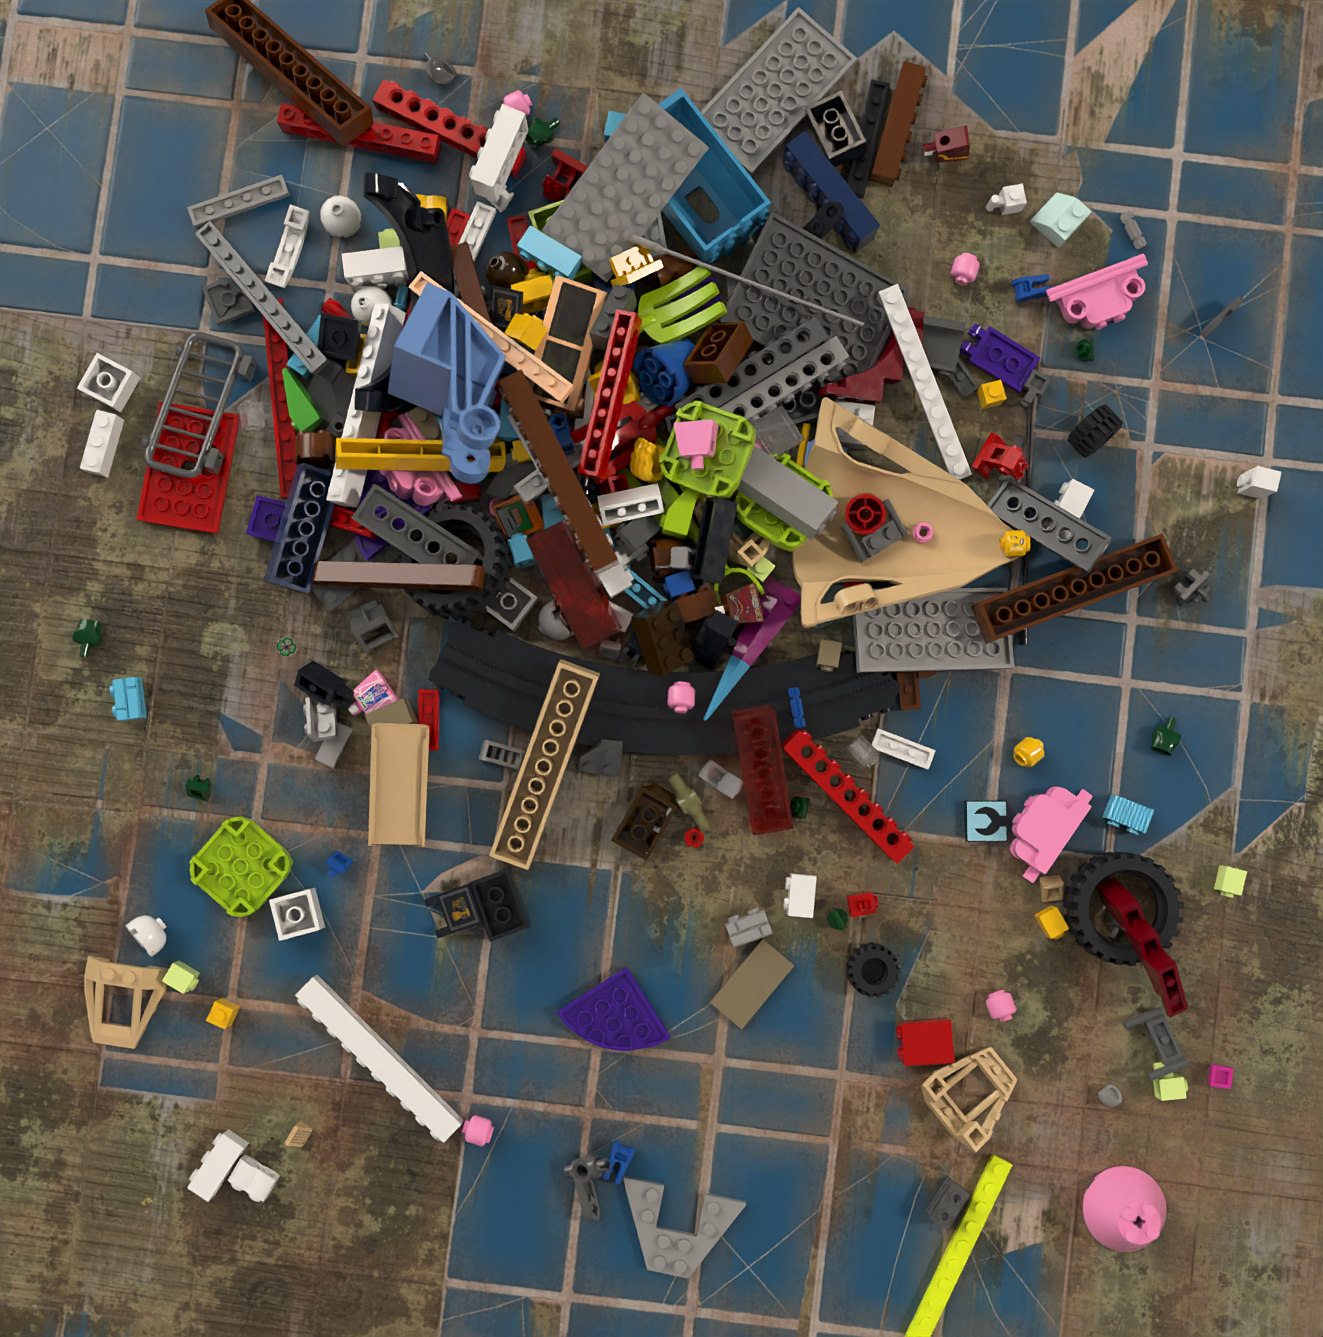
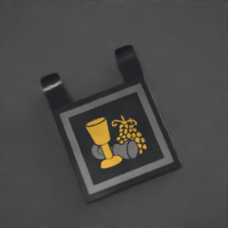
M491 285L490 318L496 328L506 330L515 313L522 315L523 291Z
M471 883L424 899L426 907L437 903L441 906L447 926L435 930L437 938L484 923Z

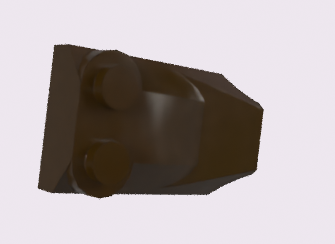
M655 783L641 787L611 841L647 861L677 809L675 794Z

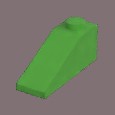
M284 368L282 373L289 416L293 420L291 424L298 432L307 431L310 433L325 422L326 418L294 372Z

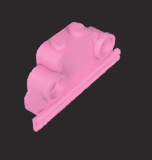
M1141 254L1048 289L1046 293L1050 302L1055 300L1059 305L1062 315L1067 322L1077 323L1080 321L1084 328L1092 329L1095 327L1098 330L1107 326V323L1110 321L1117 323L1126 318L1125 314L1131 309L1132 302L1145 291V282L1138 276L1136 270L1147 266L1148 262L1145 255Z
M408 412L398 416L404 426L403 428H390L384 435V439L426 440ZM379 470L388 480L390 489L399 498L409 499L412 497L414 502L421 506L437 501L444 502L449 499L454 501L462 497L447 471Z
M1051 787L1045 792V795L1037 794L1027 798L1024 803V810L1022 813L1019 812L1012 821L1014 823L1012 832L1017 838L1010 844L1011 854L1029 865L1023 874L1024 878L1034 883L1040 873H1047L1092 807L1088 804L1093 797L1091 794L1082 789L1076 797L1064 788Z

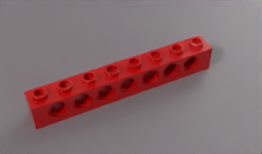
M383 79L372 99L376 109L422 132L438 135L440 141L476 159L479 149L486 143L485 137L488 131L486 127L482 125L476 126L464 116L460 118L454 115L450 109L446 107L442 109L436 106V103L427 98L424 100L416 92L402 89L394 81L388 82ZM396 99H402L400 103H394ZM416 107L420 108L419 111H417V112H412V110H413L414 108H416ZM433 116L438 117L435 121L429 120ZM455 125L454 129H447L448 126ZM467 134H473L470 139L464 138ZM523 146L509 174L514 178H517L527 159L526 150Z
M281 103L277 123L282 132L339 143L298 106ZM373 122L374 124L346 144L348 146L435 164L438 162L441 149L438 135Z
M618 309L615 312L578 473L585 478L605 481L642 324V319L636 312Z
M796 729L779 747L893 862L898 864L915 847L910 842L912 838L905 831L900 832L896 828L898 824L890 816L886 818L882 814L884 810L876 802L871 803L868 799L870 795L863 788L858 789L854 785L856 781L848 773L844 775L839 770L841 766L834 759L830 761L825 756L827 752L819 744L817 746L814 745L811 741L813 737L806 730ZM808 746L810 753L808 756L803 757L801 750L803 747ZM819 761L824 762V768L821 771L816 770V763ZM834 775H837V777H838V782H837V784L834 785V786H831V784H830V779H831V777L834 776ZM847 790L852 791V797L849 800L844 798ZM865 804V813L859 814V807ZM880 819V826L874 829V820ZM894 833V840L888 843L887 836Z

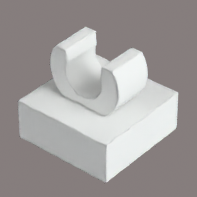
M506 185L498 202L488 199L500 213L506 210L514 195L513 192L509 194L506 191Z

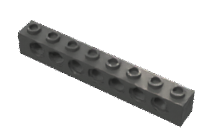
M816 316L811 319L808 317L799 323V327L794 330L792 328L788 329L781 335L780 339L769 341L764 345L763 350L750 353L746 357L747 360L741 364L739 363L730 379L738 380L739 383L736 387H730L727 383H709L706 386L702 384L689 397L687 395L681 397L677 401L678 404L675 405V408L678 411L679 408H683L688 403L694 401H702L704 404L720 408L827 342L828 335ZM800 335H806L809 339L807 342L802 343L797 338ZM782 346H789L791 351L784 354L780 351V348ZM765 357H771L774 361L772 364L766 365L762 360ZM754 368L756 373L753 376H748L745 374V370ZM713 390H719L721 395L718 398H712L710 393Z

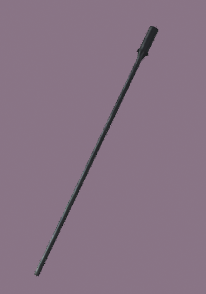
M1032 406L1027 407L1026 461L1029 467L1026 470V487L1029 489ZM1029 510L1025 513L1026 518H1029ZM1026 551L1024 556L1023 585L1027 584L1028 551ZM1028 629L1020 631V645H1028Z

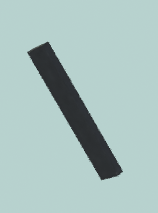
M873 79L870 81L860 123V129L867 142V153L852 159L847 184L858 198L862 199L864 198L890 83Z

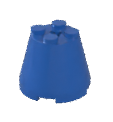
M689 338L647 347L638 352L634 358L633 369L637 371L641 382L638 385L644 395L657 406L660 404L668 407L672 406L694 384L683 366L695 347Z

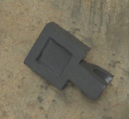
M1034 369L1023 386L1027 393L1019 405L1027 408L1034 399V396L1040 398L1050 383L1051 378Z

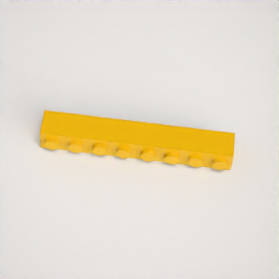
M336 438V469L450 471L449 463L451 458L442 455V440ZM493 442L488 448L490 451L488 472H501L506 462L505 442ZM468 456L467 460L469 462L475 461V458L472 456Z

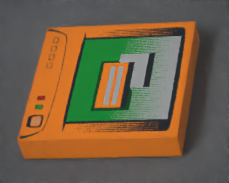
M516 494L507 500L505 499L491 506L508 540L514 534L523 533V535H528L544 528L543 520L533 500L526 504Z

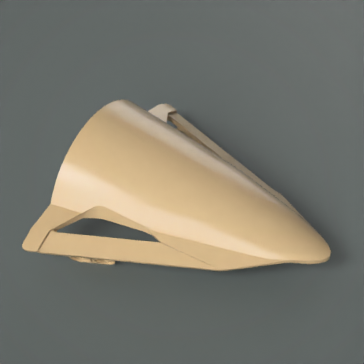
M827 397L822 399L814 445L804 469L821 481L826 479L831 484L830 488L833 493V499L838 501L835 509L838 512L831 522L828 520L825 523L827 526L820 536L816 534L812 540L808 538L800 548L792 551L794 574L798 584L801 586V622L803 627L808 628L826 621L958 589L999 566L1019 558L1006 557L1003 550L999 549V538H1003L1006 531L1015 530L1003 523L969 486ZM835 428H841L853 438L879 454H883L910 472L903 474L893 473L852 459L843 451ZM867 492L876 495L881 501L889 499L908 534L860 563L840 527L847 524L845 509L850 499L859 493ZM887 512L884 524L891 520ZM919 523H928L933 528V537L926 543H920L913 537V529ZM850 528L857 541L866 536L856 533ZM920 530L919 534L924 537L926 536V531ZM889 581L897 585L873 591L869 584H861L840 590L835 595L833 602L820 603L829 587L837 582Z

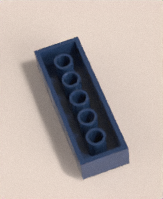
M806 131L789 142L785 147L783 156L784 168L787 172H791L794 175L797 185L806 190L809 200L818 205L819 211L828 202L836 201L842 204L844 216L833 227V230L837 234H841L845 245L850 250L852 249L857 253L875 239L880 224ZM835 206L829 208V216L835 218L838 214L837 208Z
M306 463L297 464L264 576V582L309 594L315 562L319 560L335 503L326 500L332 472Z

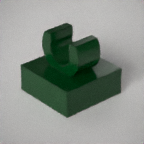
M196 775L193 780L188 779L185 785L187 796L208 801L210 796V779L206 778L204 783L199 782V775Z

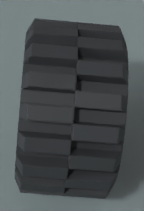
M1106 404L1101 405L1086 416L1071 431L1067 441L1084 458L1089 457L1119 431L1123 421Z
M868 942L866 945L863 943L859 948L855 947L852 955L849 954L847 957L849 961L845 965L847 967L846 975L850 984L862 995L865 994L872 998L873 996L877 998L882 997L881 994H889L891 988L894 990L896 987L894 985L895 982H899L900 979L898 977L900 968L893 952L881 944H874L873 942ZM871 958L880 959L884 965V972L876 981H866L861 974L863 964Z

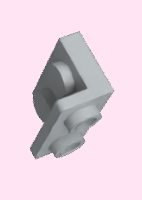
M306 697V704L303 705L304 715L307 719V723L304 724L305 734L314 742L338 738L336 704L323 705L317 700L313 701L310 697Z

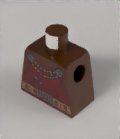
M756 582L721 595V604L712 606L713 615L718 610L739 623L764 621Z

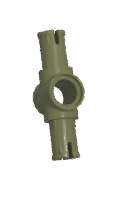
M678 773L668 778V781L677 794V803L685 815L688 814L689 817H692L701 831L705 830L711 824L701 810L703 803L694 789L687 788Z

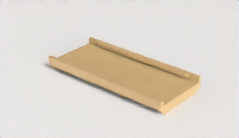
M372 724L368 846H371V844L422 845V847H425L429 750L428 725Z

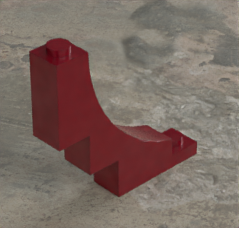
M908 307L922 344L924 312ZM894 332L885 352L872 367L863 373L845 377L839 380L838 384L827 383L826 386L819 389L818 397L873 406L882 402L883 385H893L902 381L903 363H905Z
M1115 877L1096 886L1100 901L1118 922L1139 956L1155 992L1162 999L1167 1016L1171 1018L1187 1010L1188 1005L1177 964L1162 949L1159 934L1144 919L1141 904Z

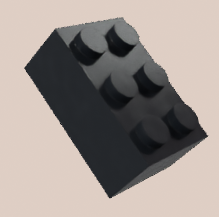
M842 90L805 107L806 120L822 153L834 168L867 153L866 139Z
M511 867L469 882L475 894L490 942L531 926Z

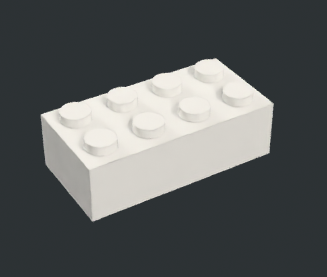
M502 104L500 111H496L493 119L494 125L492 129H488L485 137L486 143L484 147L479 149L477 155V164L472 166L469 173L475 194L494 202L499 200L529 131L525 113Z

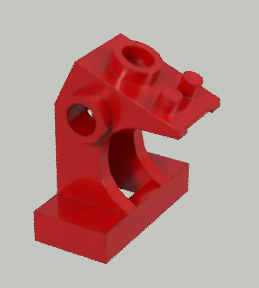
M557 148L551 154L552 162L558 165L552 176L547 174L542 183L544 188L542 195L555 203L567 197L577 178H581L588 166ZM560 176L568 180L566 184L558 182Z
M990 433L971 467L983 478H988L992 469L998 468L1001 474L1005 476L1011 475L1018 481L1019 478H1023V471L1027 470L1029 465L1021 448L1015 445L1011 447L1006 446L1007 444L998 434Z

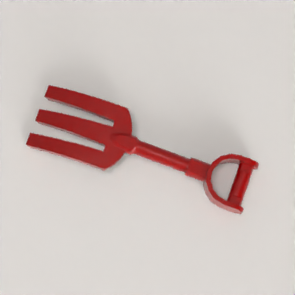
M734 379L736 385H738V380ZM704 383L693 386V389L686 392L683 396L687 395L689 397L695 393L694 390ZM713 390L710 393V396L714 393L718 396L721 395L719 390ZM634 401L623 404L619 421L628 416L631 420L616 430L612 450L638 436L656 444L657 434L655 426L664 420L665 417L675 414L677 412L675 405L678 403L676 402L670 407L663 405L656 410L648 412ZM589 422L570 433L574 444L586 439ZM634 445L609 461L605 480L630 464ZM593 479L595 484L603 482L601 480Z

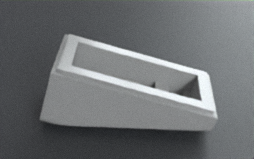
M672 547L671 567L691 572L696 550L688 547Z
M484 740L479 760L520 770L525 751ZM489 745L493 746L490 758L486 757ZM497 748H501L498 760H496ZM508 750L507 760L503 762L505 751ZM513 753H517L515 763L510 764Z

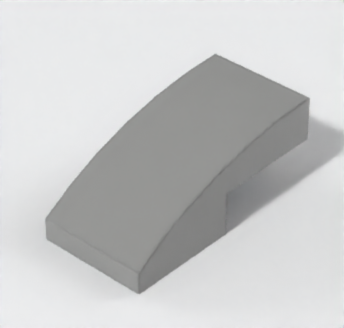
M338 722V738L324 740L315 758V761L331 769H334L343 754L345 745L353 733V729Z

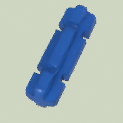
M798 687L789 688L788 694L791 697L790 706L792 717H794V727H804L806 724L805 718L802 716L804 713L802 701L799 698L800 690Z

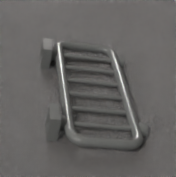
M196 332L187 338L184 345L178 344L176 348V355L180 357L151 437L145 436L142 441V447L146 449L144 455L145 462L150 468L183 478L197 477L201 474L204 466L210 473L218 475L224 455L219 449L211 448L236 376L239 374L243 381L251 383L257 366L251 356L244 355L243 348L239 343L207 333ZM198 340L231 348L235 351L233 362H228L192 352L193 344ZM189 355L231 366L226 381L184 370ZM182 374L224 384L220 399L178 388ZM176 392L218 403L213 418L172 407L171 404ZM169 410L211 421L207 435L203 436L164 425ZM162 429L204 440L200 454L158 444ZM155 448L197 458L196 466L192 470H185L156 462L153 459Z

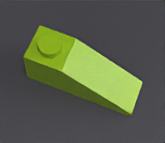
M687 488L670 506L666 515L662 514L659 527H663L661 534L683 540L686 539L698 491Z

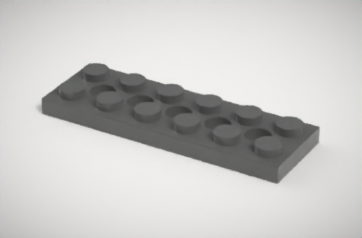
M1009 476L987 504L1002 522L1015 530L1025 531L1026 535L1030 536V539L1086 573H1089L1112 542V537ZM1011 500L1019 501V505L1016 508L1008 507V503ZM1028 510L1036 511V515L1033 518L1025 517V513ZM1045 520L1053 521V526L1045 529L1042 527V523ZM1068 530L1071 532V535L1067 539H1061L1059 537L1060 532ZM1079 541L1088 542L1086 549L1080 550L1076 547Z
M375 483L352 516L353 520L421 564H447L445 560L447 554L454 553L458 558L455 565H473L480 555V552ZM379 507H384L387 510V515L382 519L377 518L375 515V511ZM400 518L404 520L405 526L403 529H394L393 522L395 519ZM414 530L422 532V539L418 542L411 540L410 535ZM433 541L438 542L440 550L437 553L429 552V543Z

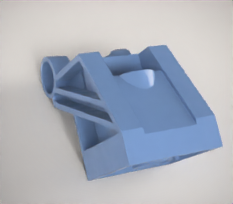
M427 282L394 345L388 394L441 415L442 455L451 458L449 463L451 473L461 482L468 484L478 483L488 474L490 466V451L488 448L494 442L500 429L499 417L491 408L497 394L495 391L496 382L504 367L506 355L451 292ZM472 456L475 458V461L469 462L467 457Z

